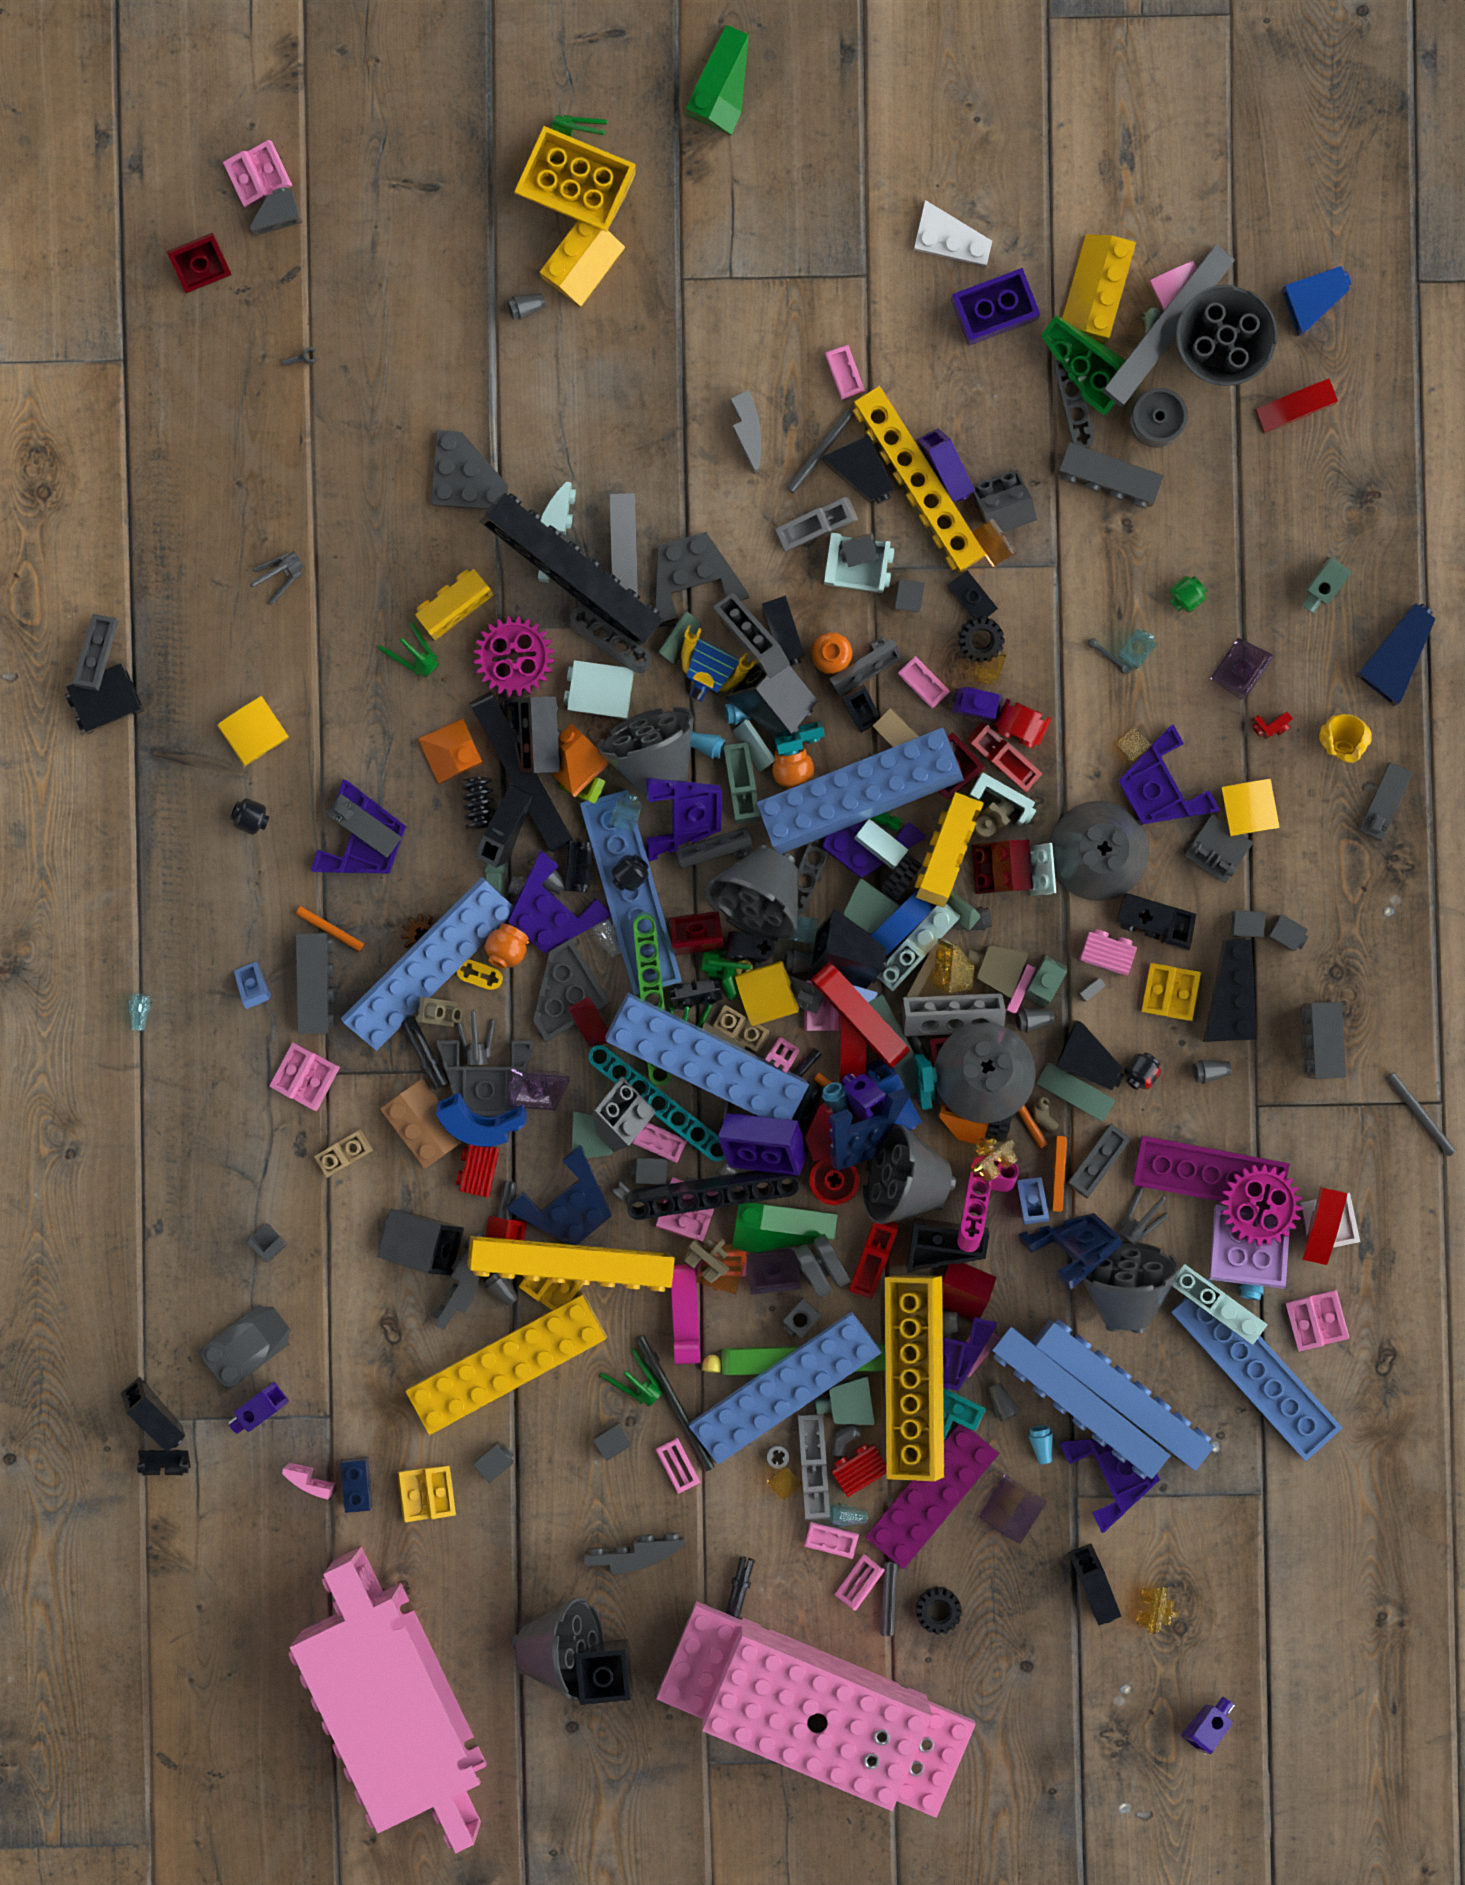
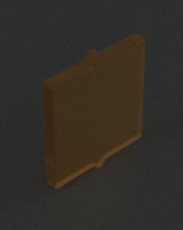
M994 519L972 531L993 567L1017 553L1006 538V534L1001 531Z
M724 1244L721 1248L728 1253V1256L724 1260L717 1254L715 1256L730 1269L724 1276L721 1275L713 1283H710L702 1276L703 1272L709 1267V1264L703 1260L696 1282L714 1287L715 1291L720 1289L736 1294L749 1252L734 1248L731 1244Z

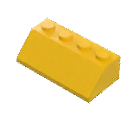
M1085 235L1064 309L1063 320L1099 342H1108L1136 242L1113 235Z

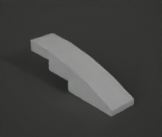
M635 493L610 494L612 574L621 581L619 584L626 590L630 588L638 594Z
M823 1414L798 1416L805 1521L830 1519Z

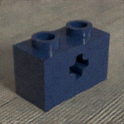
M369 1457L343 1459L341 1461V1475L345 1513L370 1511L373 1507Z

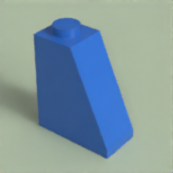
M1342 266L1285 285L1282 289L1298 337L1304 335L1350 290L1351 279L1348 272H1344Z
M881 1058L866 1065V1072L870 1079L886 1096L889 1093L904 1088L895 1069L890 1068ZM909 1097L894 1125H903L911 1131L922 1121Z

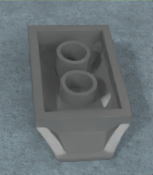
M258 1305L200 1349L199 1353L219 1382L229 1391L288 1346L291 1329L274 1307Z

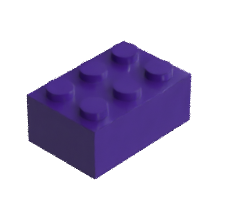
M1023 268L954 293L951 297L953 308L968 346L1034 322L1040 316Z
M727 1113L718 1136L728 1167L799 1176L808 1153L799 1123L791 1119L783 1120L766 1116L757 1117Z

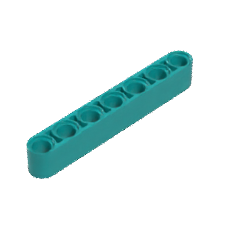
M598 1045L590 1050L588 1058L596 1069L616 1083L618 1079L613 1076V1068L616 1065H623L627 1070L624 1079L631 1086L637 1080H641L646 1084V1091L641 1096L652 1108V1099L654 1097L661 1096L665 1099V1108L662 1110L654 1109L656 1111L654 1115L711 1160L721 1161L725 1159L724 1154L716 1157L710 1151V1147L714 1143H720L715 1132L609 1048ZM598 1049L604 1050L607 1054V1059L602 1064L596 1063L593 1059V1054ZM677 1111L682 1112L686 1117L685 1123L680 1126H676L671 1120L672 1114ZM700 1127L705 1131L703 1140L695 1141L692 1139L691 1131L693 1128Z

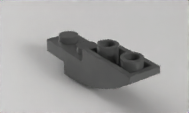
M478 1232L476 1236L483 1237V1234ZM470 1237L464 1245V1248L467 1249L463 1258L458 1256L451 1267L455 1271L452 1277L460 1281V1283L452 1285L447 1294L450 1300L446 1306L441 1304L434 1316L438 1319L435 1325L442 1330L445 1329L456 1309L463 1313L467 1312L479 1285L481 1276L474 1275L473 1271H470L467 1266Z
M679 1533L664 1534V1538H654V1535L646 1534L640 1535L639 1539H635L634 1550H630V1546L615 1547V1551H605L603 1547L590 1548V1552H585V1566L610 1565L611 1575L637 1571L652 1566L677 1552L685 1545V1537H679Z

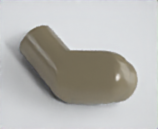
M1040 1097L1033 1104L1034 1120L1053 1133L1059 1126V1123L1049 1116V1099Z

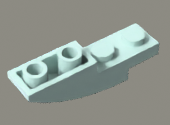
M565 482L556 492L540 520L547 527L549 525L555 527L562 535H566V529H571L573 514H569L570 504L575 503L576 490L572 489L571 482ZM539 570L538 580L549 583L550 578Z
M948 904L944 908L936 906L889 957L885 971L880 973L877 978L894 991L961 916Z
M1186 1264L1178 1272L1172 1285L1174 1288L1254 1345L1268 1324Z

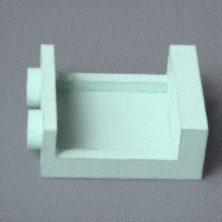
M831 533L824 585L883 593L884 587L889 588L891 573L886 571L887 564L893 562L894 548H890L891 541H875L879 553L878 560L848 567V563H843L839 548L843 547L842 543L844 540L851 539V537Z
M574 660V665L568 668L567 681H571L570 691H565L563 705L568 706V712H581L627 720L634 672L626 667Z
M985 773L978 777L968 795L970 798L979 800L985 790L1001 800L1006 799L1013 807L1021 811L1015 823L1019 827L1023 823H1029L1036 812V809L1032 808L1035 804L1034 801Z

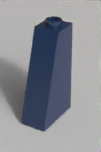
M1415 603L1409 608L1356 674L1358 678L1393 706L1398 705L1402 701L1435 622V618L1431 615L1433 612L1424 604L1418 605Z

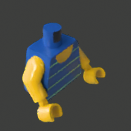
M688 625L684 635L685 640L681 651L682 670L687 674L686 678L695 683L689 693V696L702 702L708 690L716 694L720 691L727 692L745 678L749 669L756 664L754 660L752 663L746 661L747 652L739 659L700 639L701 628L698 629L697 634H691L689 631L691 625Z

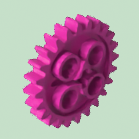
M507 616L506 624L497 619L498 627L495 628L489 624L491 632L489 634L481 632L485 640L476 641L481 646V650H474V654L480 656V659L475 660L474 664L482 665L477 670V673H485L486 675L483 677L482 682L491 681L490 690L498 686L499 695L504 690H507L508 697L512 696L513 691H517L518 696L522 697V690L524 689L530 695L531 686L540 689L538 681L547 682L544 673H552V670L547 667L548 664L555 663V660L548 658V655L555 653L554 649H547V646L552 641L551 639L543 640L547 632L542 631L538 633L537 631L540 626L538 623L530 627V619H527L524 624L521 623L520 616L516 618L515 623H512L509 616ZM527 636L531 638L532 644L529 648L522 649L518 646V641L521 637ZM496 641H506L507 648L504 652L498 653L494 651ZM512 651H516L518 655L536 652V656L517 658L516 663H513L511 659L498 662L492 661L494 657L511 656ZM526 661L535 663V670L530 674L522 671V665ZM503 664L508 665L511 669L510 674L507 677L498 676L497 669Z
M1255 1165L1251 1166V1173L1245 1168L1241 1169L1243 1176L1240 1177L1234 1174L1233 1177L1236 1182L1226 1183L1230 1191H1222V1194L1227 1196V1200L1220 1201V1204L1227 1206V1209L1220 1213L1229 1217L1224 1221V1224H1233L1229 1232L1239 1231L1238 1240L1247 1236L1246 1244H1251L1255 1239L1256 1245L1261 1246L1264 1239L1267 1246H1271L1272 1238L1277 1243H1280V1234L1289 1237L1287 1228L1296 1229L1297 1227L1292 1221L1301 1220V1217L1295 1214L1296 1211L1303 1210V1207L1296 1205V1202L1300 1201L1302 1197L1294 1195L1299 1187L1291 1188L1289 1186L1293 1179L1284 1180L1286 1172L1282 1171L1276 1175V1167H1272L1269 1172H1267L1266 1165H1262L1259 1172ZM1252 1182L1259 1186V1193L1254 1197L1247 1190ZM1269 1184V1191L1263 1201V1204L1267 1205L1266 1209H1261L1257 1226L1254 1227L1253 1222L1259 1212L1256 1202L1263 1200L1265 1186ZM1275 1191L1281 1192L1283 1200L1279 1205L1274 1204L1271 1199ZM1243 1206H1247L1251 1210V1216L1248 1220H1243L1240 1217V1209ZM1268 1214L1272 1215L1275 1219V1224L1270 1229L1266 1228L1263 1223L1264 1217Z

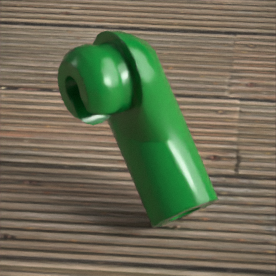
M723 967L722 986L725 990V995L729 999H736L740 996L735 979V968Z

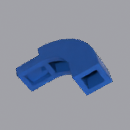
M919 889L871 935V937L886 948L885 956L937 906L916 898Z
M460 1093L437 1102L435 1113L441 1124L451 1135L465 1143L483 1147L507 1143L510 1131L515 1132L521 1129L526 1124L527 1112L523 1105L495 1117L480 1116L469 1109Z

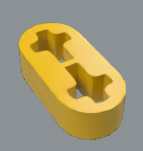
M468 959L457 970V975L461 980L488 990L498 989L503 983V975L498 969ZM470 963L472 964V969L478 971L479 974L478 976L470 974L466 978L464 977L465 972L461 971L463 966L467 967ZM492 972H495V977L499 979L498 983H493L492 986L487 985L488 980L481 978L482 973L491 975Z

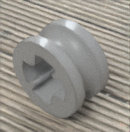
M620 1181L618 1183L619 1187L613 1188L612 1191L627 1204V1195L632 1190Z
M781 1445L772 1446L767 1452L768 1464L775 1469L785 1467L789 1461L787 1449ZM778 1450V1453L782 1451L785 1454L782 1456V1463H778V1461L774 1463L771 1460L774 1457V1451Z

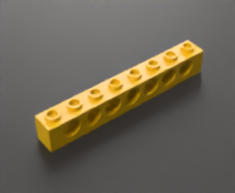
M878 386L854 401L855 409L852 411L859 423L864 421L869 429L866 431L867 436H870L873 444L877 442L882 451L879 454L886 465L891 464L895 471L892 475L899 486L904 485L908 491L905 495L911 506H917L920 510L919 518L925 528L930 526L935 534L932 536V539L939 549L943 548L948 556L945 559L952 570L957 569L958 573H961L986 556L984 550L882 388ZM875 412L882 413L885 420L880 424H876L871 420V415ZM888 433H893L897 436L898 442L894 445H889L885 442L884 436ZM902 454L908 455L911 458V463L907 466L900 465L897 461L898 456ZM915 475H919L924 479V485L915 487L910 479ZM932 496L936 498L938 505L934 508H928L924 504V499ZM941 517H946L950 520L951 526L948 529H941L937 525V520ZM954 538H959L963 541L964 548L954 550L950 545V541Z

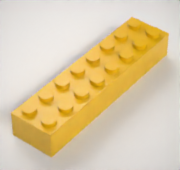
M470 1236L467 1266L476 1276H489L490 1272L498 1273L501 1278L514 1279L515 1274L523 1275L525 1280L540 1281V1277H548L550 1282L565 1283V1279H573L575 1284L590 1285V1281H597L600 1286L615 1287V1283H622L628 1289H640V1285H645L652 1291H665V1287L672 1288L675 1257L669 1253Z
M942 1276L885 1277L887 1479L937 1481L944 1478Z
M582 1293L565 1304L558 1306L409 1387L406 1393L428 1434L431 1435L607 1339V1335L585 1294Z

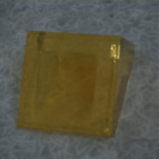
M1132 728L1115 743L1130 762H1133L1151 746L1150 742L1135 728Z
M787 1465L767 1481L769 1486L783 1500L802 1485V1482Z

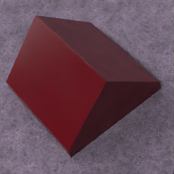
M213 233L166 251L185 293L232 275L218 239Z
M954 732L947 737L965 781L937 791L947 801L954 796L955 792L958 793L986 769Z
M719 911L670 917L672 945L675 956L724 949Z
M966 1263L948 1264L942 1276V1308L948 1311L951 1310V1312H957L958 1315L974 1321L975 1317L980 1318L989 1303L997 1277Z

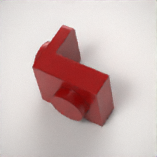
M1287 711L1267 726L1261 717L1257 715L1251 719L1254 723L1252 728L1259 737L1264 736L1265 739L1275 733L1280 736L1290 728L1288 723L1293 718Z

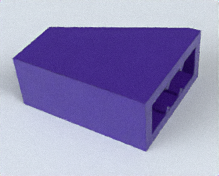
M939 428L917 439L927 461L953 502H960L967 499L975 489L952 440Z

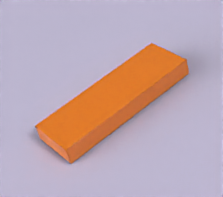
M1055 1135L1051 1210L1058 1212L1063 1210L1067 1148L1066 1136Z

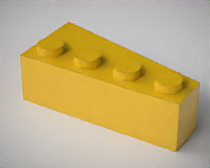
M955 792L947 811L942 809L937 822L941 825L940 831H934L930 845L934 846L932 853L927 852L922 866L926 867L925 873H919L915 888L919 889L916 898L943 908L945 907L983 802Z

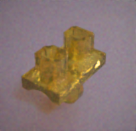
M982 1137L977 1140L978 1150L974 1153L978 1158L982 1155L985 1158L970 1168L971 1172L974 1175L980 1173L987 1182H990L1001 1174L994 1161L998 1159L1005 1169L1018 1161L1014 1151L1011 1149L1016 1145L1012 1139L1008 1140L1005 1144H1001L996 1149H994V1146L997 1144L995 1138L987 1140Z
M1159 1586L1142 1589L1141 1601L1152 1604L1151 1613L1139 1611L1136 1624L1147 1628L1148 1633L1156 1634V1632H1161L1162 1621L1164 1625L1170 1626L1172 1617H1179L1180 1611L1173 1609L1174 1600L1167 1599L1166 1604L1168 1587Z

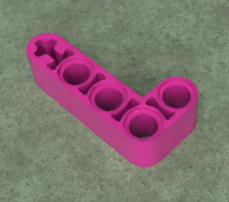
M985 1155L977 1156L973 1160L968 1175L957 1239L958 1246L963 1251L973 1252L980 1245L984 1232L990 1190L1008 1192L1014 1188L1019 1174V1168L1014 1162ZM977 1169L984 1170L986 1173H981ZM1002 1174H1006L1010 1178H1005L1002 1176ZM973 1191H979L982 1194H976ZM973 1212L979 1216H972L970 1213ZM969 1230H973L972 1237L969 1236Z
M674 1264L671 1290L675 1365L700 1363L696 1266L693 1268L689 1264Z

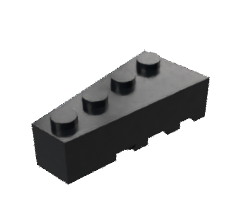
M1252 940L1222 941L1203 1042L1257 1039Z

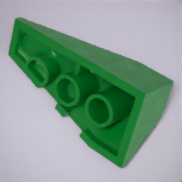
M729 25L725 26L686 107V116L731 136L742 113L749 34Z
M1055 315L1041 334V337L1056 359L1062 363L1071 381L1075 382L1084 400L1105 416L1115 402L1103 393L1102 390L1126 359Z
M760 1202L739 1204L732 1249L758 1253L810 1244L814 1242L815 1238L824 1233L828 1240H833L835 1238L838 1214Z

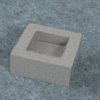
M1097 978L1078 994L1086 1002L1106 985L1100 978Z

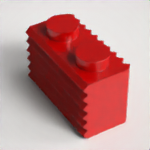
M469 1144V1147L464 1146L461 1160L465 1161L464 1170L458 1171L456 1185L460 1186V1192L490 1197L500 1148Z
M864 1443L854 1450L856 1454L849 1459L844 1456L833 1463L835 1467L831 1471L847 1498L887 1473V1464L874 1443L870 1446L868 1443Z

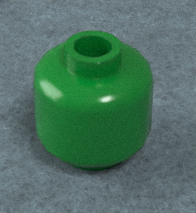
M1184 576L1170 588V594L1173 598L1169 601L1178 611L1183 609L1191 613L1206 600L1205 592L1207 589L1195 576L1192 578Z

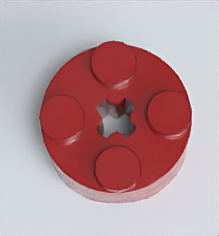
M1006 698L994 725L998 727L996 733L1007 738H1011L1012 735L1021 738L1020 744L1032 749L1035 745L1040 746L1052 718L1047 717L1045 721L1041 719L1042 713L1018 702L1015 706L1010 705L1011 699Z
M828 1156L817 1160L810 1170L809 1185L811 1191L819 1201L825 1204L840 1205L846 1203L856 1194L859 1188V1173L855 1165L836 1171L831 1166V1157ZM833 1173H838L837 1177L841 1179V1182L835 1183V1186H830L831 1182L827 1180V1177L833 1176Z

